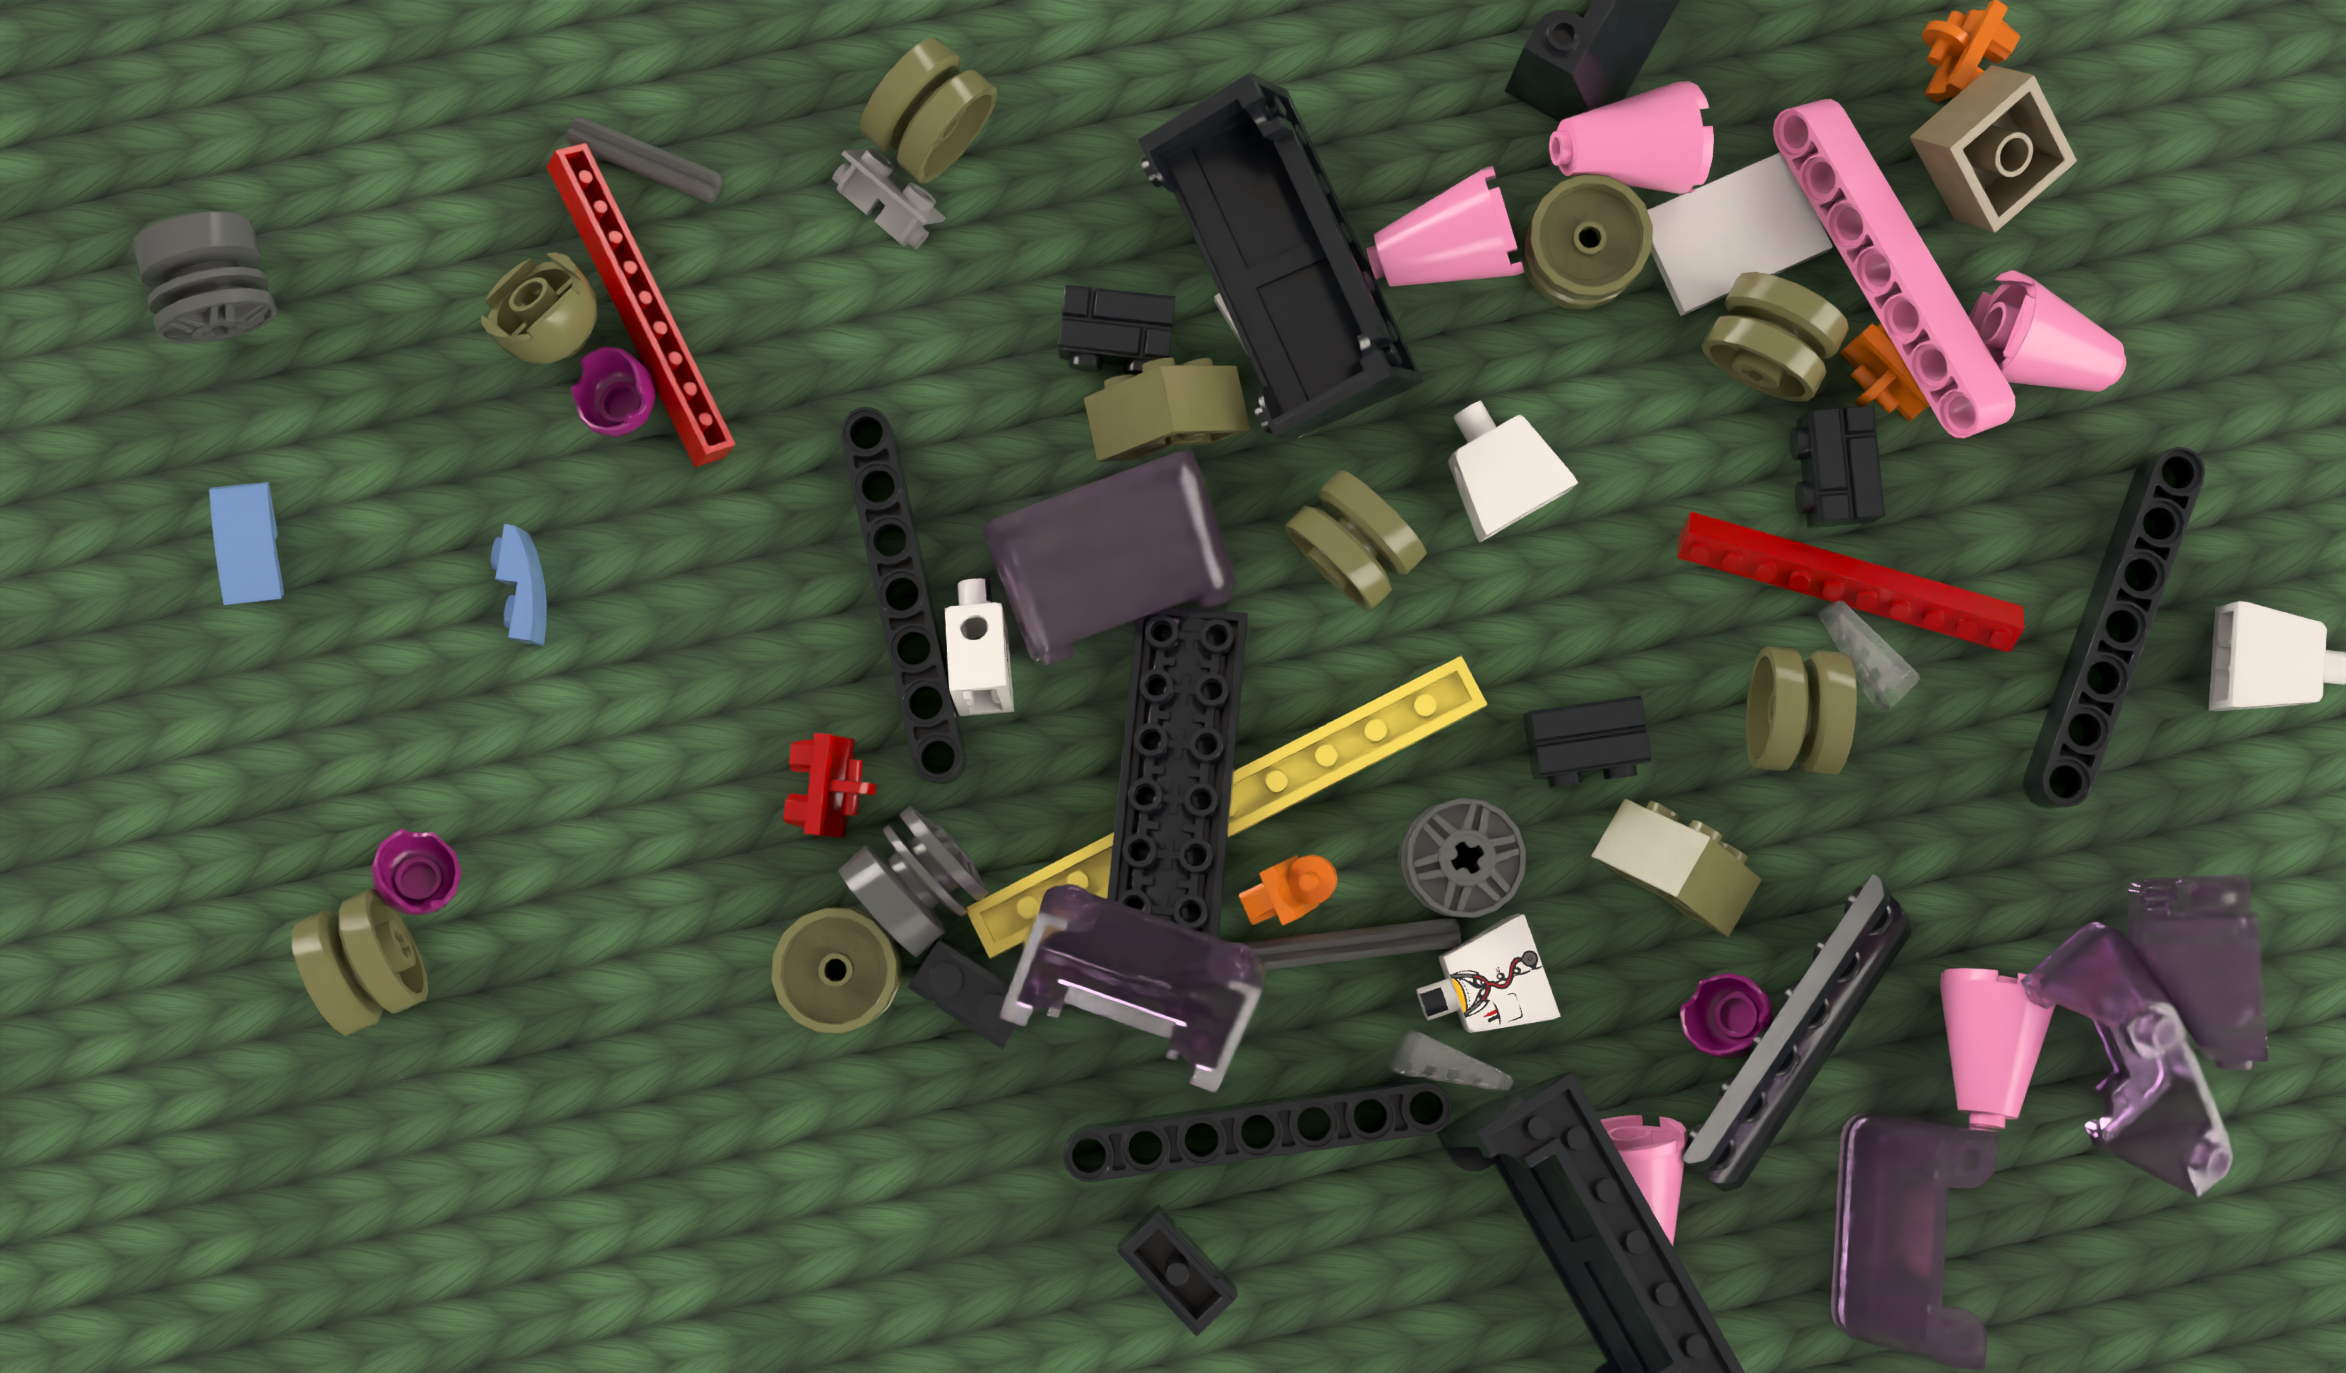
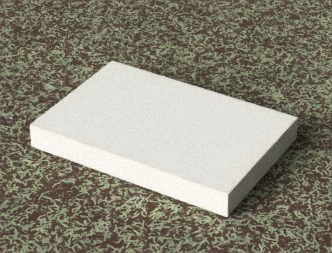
M1777 153L1695 189V192L1683 194L1647 210L1653 225L1651 254L1680 316L1728 296L1734 282L1742 273L1759 272L1776 275L1820 256L1833 247L1818 215L1781 153Z

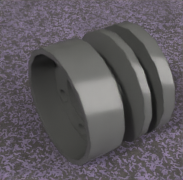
M227 211L181 215L158 222L140 231L132 239V250L141 281L150 288H155L148 295V306L150 311L156 314L154 316V327L159 339L167 343L183 345L221 341L250 333L267 325L276 317L277 307L274 297L267 292L269 291L268 277L259 269H253L260 263L261 252L252 222L244 215Z
M1457 798L1426 808L1408 824L1399 842L1398 869L1405 889L1419 905L1439 915L1476 918L1497 911L1515 895L1525 875L1526 848L1519 828L1503 810L1483 800ZM1458 843L1463 849L1474 848L1477 856L1470 861L1473 868L1471 872L1466 868L1455 869L1452 865L1451 860L1455 859L1458 855L1455 848Z
M910 805L900 814L902 820L914 834L909 841L890 824L883 829L886 839L895 851V854L886 859L870 846H864L838 871L851 891L875 919L908 952L915 957H919L946 932L939 917L933 910L935 907L942 903L953 913L963 917L969 910L954 890L961 885L977 901H981L990 891L982 882L974 865L975 862L949 832L938 822L922 815Z

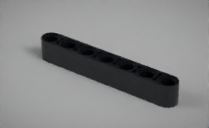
M860 407L851 411L844 418L841 426V439L911 758L917 773L924 779L936 784H949L956 781L963 774L967 765V755L957 709L949 691L947 664L898 443L892 426L879 410L871 407ZM866 425H877L883 429L881 441L870 449L857 447L855 445L857 432ZM879 477L892 479L894 481V491L888 500L883 502L868 500L867 489L873 480ZM891 530L904 532L906 535V545L900 554L895 556L880 554L878 543L886 532ZM903 583L915 585L918 589V599L914 606L907 610L892 608L890 596L895 587ZM917 636L927 638L930 643L928 658L918 665L905 663L902 657V648L906 641ZM925 690H935L942 697V708L931 719L918 718L914 711L916 697ZM936 744H948L954 752L952 767L942 774L932 773L926 765L928 750Z
M2170 448L2149 457L2139 464L2134 473L2024 774L2023 787L2025 794L2038 807L2051 809L2076 806L2085 801L2092 791L2204 482L2205 468L2203 461L2197 453L2189 448ZM2164 464L2169 466L2175 473L2176 485L2174 488L2169 486L2163 479L2162 466ZM2145 515L2152 517L2157 523L2158 534L2156 539L2150 537L2144 530L2143 520ZM2127 565L2133 567L2139 575L2140 582L2137 590L2131 588L2125 580L2124 574ZM2109 616L2115 618L2120 624L2121 637L2118 642L2111 639L2107 633L2106 620ZM2091 666L2102 675L2103 685L2099 693L2093 691L2088 685L2087 673ZM2073 717L2079 720L2084 728V739L2080 745L2074 743L2069 737L2068 726ZM2054 769L2060 771L2065 777L2066 787L2060 797L2055 795L2050 789L2049 778Z
M1413 1079L1091 1124L1077 1128L1070 1135L1064 1148L1063 1160L1066 1169L1074 1178L1085 1182H1095L1431 1135L1441 1131L1448 1125L1452 1116V1103L1449 1095L1436 1083L1427 1079ZM1423 1091L1434 1093L1438 1100L1436 1114L1426 1121L1413 1119L1410 1113V1103L1413 1097ZM1374 1099L1379 1101L1383 1108V1117L1380 1123L1370 1129L1356 1126L1353 1119L1356 1106L1361 1101ZM1319 1107L1325 1110L1328 1116V1124L1325 1130L1314 1137L1302 1134L1297 1127L1300 1114L1307 1108ZM1254 1115L1267 1117L1273 1125L1270 1138L1261 1144H1251L1241 1136V1127L1244 1121ZM1207 1123L1216 1130L1217 1141L1210 1150L1196 1152L1186 1144L1185 1135L1187 1130L1194 1124ZM1140 1131L1155 1133L1162 1143L1159 1154L1149 1160L1135 1157L1130 1150L1129 1142L1136 1133ZM1084 1139H1095L1104 1147L1106 1157L1098 1166L1093 1168L1084 1167L1075 1159V1145Z

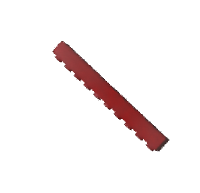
M587 143L555 150L547 165V169L646 369L649 370L653 377L654 386L694 467L696 468L725 458L736 444Z
M1690 511L1679 536L1677 554L1679 559L2008 653L2011 652L2025 629L2024 612L2021 605Z

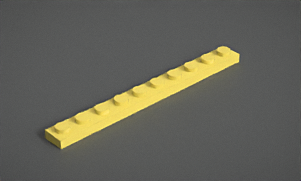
M1462 655L1235 770L1228 838L1485 708L1488 704ZM1114 832L967 907L969 910L967 914L990 959L1107 901Z

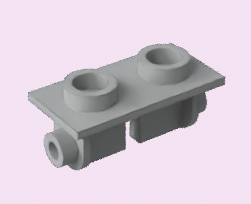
M867 148V150H844L841 154L852 164L850 166L847 163H843L835 171L832 180L838 184L837 191L866 215L873 211L879 201L886 206L874 222L903 247L909 244L914 249L919 248L929 234L923 228L924 225L941 223L946 219L945 216L933 207L936 204L933 196L922 187L914 183L907 185L892 172L895 168L894 164L882 153L875 149Z

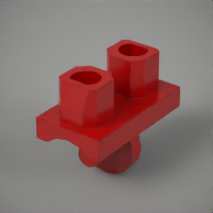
M814 733V739L797 741L791 744L789 759L791 770L800 773H810L808 795L789 793L785 800L784 822L804 828V834L845 838L847 815L858 816L860 795L876 796L877 784L861 782L863 761L853 760L855 739L834 736L832 734Z

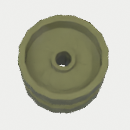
M928 38L917 44L896 63L872 94L862 113L859 125L862 135L882 152H891L898 149L897 161L899 166L919 183H929L939 177L958 160L986 124L998 97L997 88L976 70H966L960 73L961 63L959 56L938 38Z
M1583 174L1560 182L1542 198L1522 236L1521 260L1529 282L1545 299L1565 309L1590 310L1612 302L1640 274L1652 250L1653 225L1646 205L1628 185L1609 176ZM1585 237L1594 245L1591 248H1586L1580 241Z
M1759 272L1742 273L1734 282L1724 302L1729 316H1720L1714 321L1701 346L1704 355L1717 368L1730 377L1755 390L1793 402L1809 401L1814 397L1826 374L1825 365L1821 359L1831 358L1837 353L1849 330L1847 319L1834 305L1823 297L1797 283L1770 274Z
M1339 470L1319 491L1320 501L1326 513L1315 507L1304 506L1285 525L1284 530L1297 549L1330 584L1359 607L1371 612L1392 590L1390 579L1385 570L1395 575L1406 576L1426 556L1427 552L1414 531L1377 493L1350 473Z
M1767 646L1761 649L1755 660L1750 678L1746 709V746L1749 761L1754 769L1784 771L1788 770L1796 759L1804 773L1825 775L1840 773L1846 764L1852 746L1857 707L1856 675L1853 662L1847 653L1815 651L1810 654L1804 663L1801 655L1793 648Z
M368 889L343 901L338 916L331 911H321L295 923L291 932L292 950L303 983L321 1015L333 1029L344 1036L355 1034L378 1023L383 1008L392 1014L400 1013L426 1000L429 991L427 974L413 936L400 913L386 906L377 895L375 889Z
M824 908L802 916L783 933L773 953L771 981L779 1004L795 1022L816 1032L842 1034L875 1021L893 1005L903 984L905 959L899 942L872 914L859 908ZM833 959H840L845 963L847 972L844 978L832 979L830 977L828 968L835 966L832 962Z

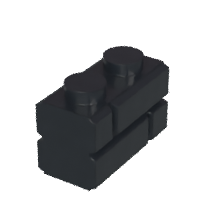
M1065 285L1058 345L1060 359L1070 360L1069 367L1079 371L1099 372L1102 370V364L1124 366L1125 374L1138 375L1143 373L1141 366L1144 363L1162 358H1170L1176 296Z
M1874 407L1813 410L1797 419V427H1793L1790 431V452L1793 460H1801L1803 481L1796 484L1795 503L1798 513L1800 515L1806 514L1807 528L1868 524L1885 517Z
M1641 695L1533 710L1524 714L1523 720L1533 779L1548 777L1549 788L1583 783L1582 772L1603 770L1604 780L1637 776L1636 765L1651 762V750L1648 732L1646 731V719Z
M945 938L937 941L908 986L910 990L927 1001L930 999L935 1001V1006L1002 1050L1008 1045L1037 998Z
M1159 1204L1118 1242L1117 1252L1196 1337L1238 1297L1237 1288L1234 1283L1182 1228L1175 1226L1174 1219Z

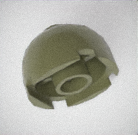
M556 252L546 254L551 262H545L536 266L531 259H528L505 274L486 298L485 302L491 308L488 319L481 315L482 325L503 350L512 357L536 365L557 362L579 353L590 337L597 320L596 295L588 280L569 256Z

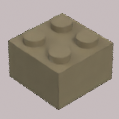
M1993 65L1986 69L1909 137L1953 219L1996 233L2077 162L2035 76Z

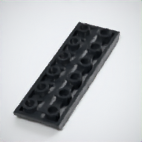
M1145 605L1137 606L1104 935L1218 944L1247 641L1248 613Z
M1872 874L1864 887H1858L1850 895L1844 909L1845 916L1835 931L1826 934L1819 941L1813 954L1812 965L1802 980L1793 982L1786 990L1781 1002V1011L1770 1027L1763 1028L1756 1035L1750 1046V1057L1738 1074L1730 1076L1725 1081L1718 1094L1719 1103L1707 1121L1700 1122L1687 1139V1150L1681 1159L1723 1192L1735 1190L1743 1186L1911 935L1912 929L1909 916L1893 898L1891 891L1882 879Z

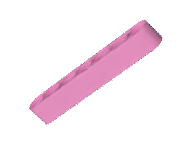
M1822 99L1780 112L1775 119L1773 127L1777 148L1942 427L1955 438H1966L2008 422L2015 410V396L2010 385L1845 110L1838 102L1832 99Z

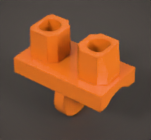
M1991 0L1986 10H1970L1966 15L1959 11H1951L1946 21L1933 20L1926 24L1922 32V39L1932 48L1926 60L1930 64L1938 66L1924 93L1926 97L1935 103L1950 97L1954 98L1984 72L1977 67L1983 56L1994 64L2005 61L2021 36L2002 20L2008 9L2006 5L1998 0Z
M1872 323L1840 352L1855 368L1850 376L1864 389L1854 400L1858 407L1867 406L1874 399L1888 414L1896 409L1908 422L1913 420L1924 409L1930 407L1882 324L1875 326Z
M1312 854L1299 859L1298 855H1295L1259 872L1263 882L1240 893L1239 897L1252 925L1275 915H1278L1281 924L1285 925L1320 906L1319 903L1332 896L1338 880L1336 869L1323 856Z

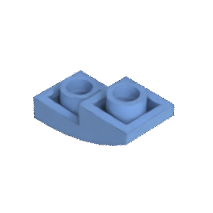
M269 482L210 488L213 538L223 604L229 605L282 599L284 588L275 543L278 531Z
M504 524L502 538L497 537L495 539L491 552V567L493 570H496L495 579L509 586L516 587L515 595H510L506 601L504 625L506 628H510L509 638L522 643L544 646L547 603L544 577L537 550L529 533L515 525Z

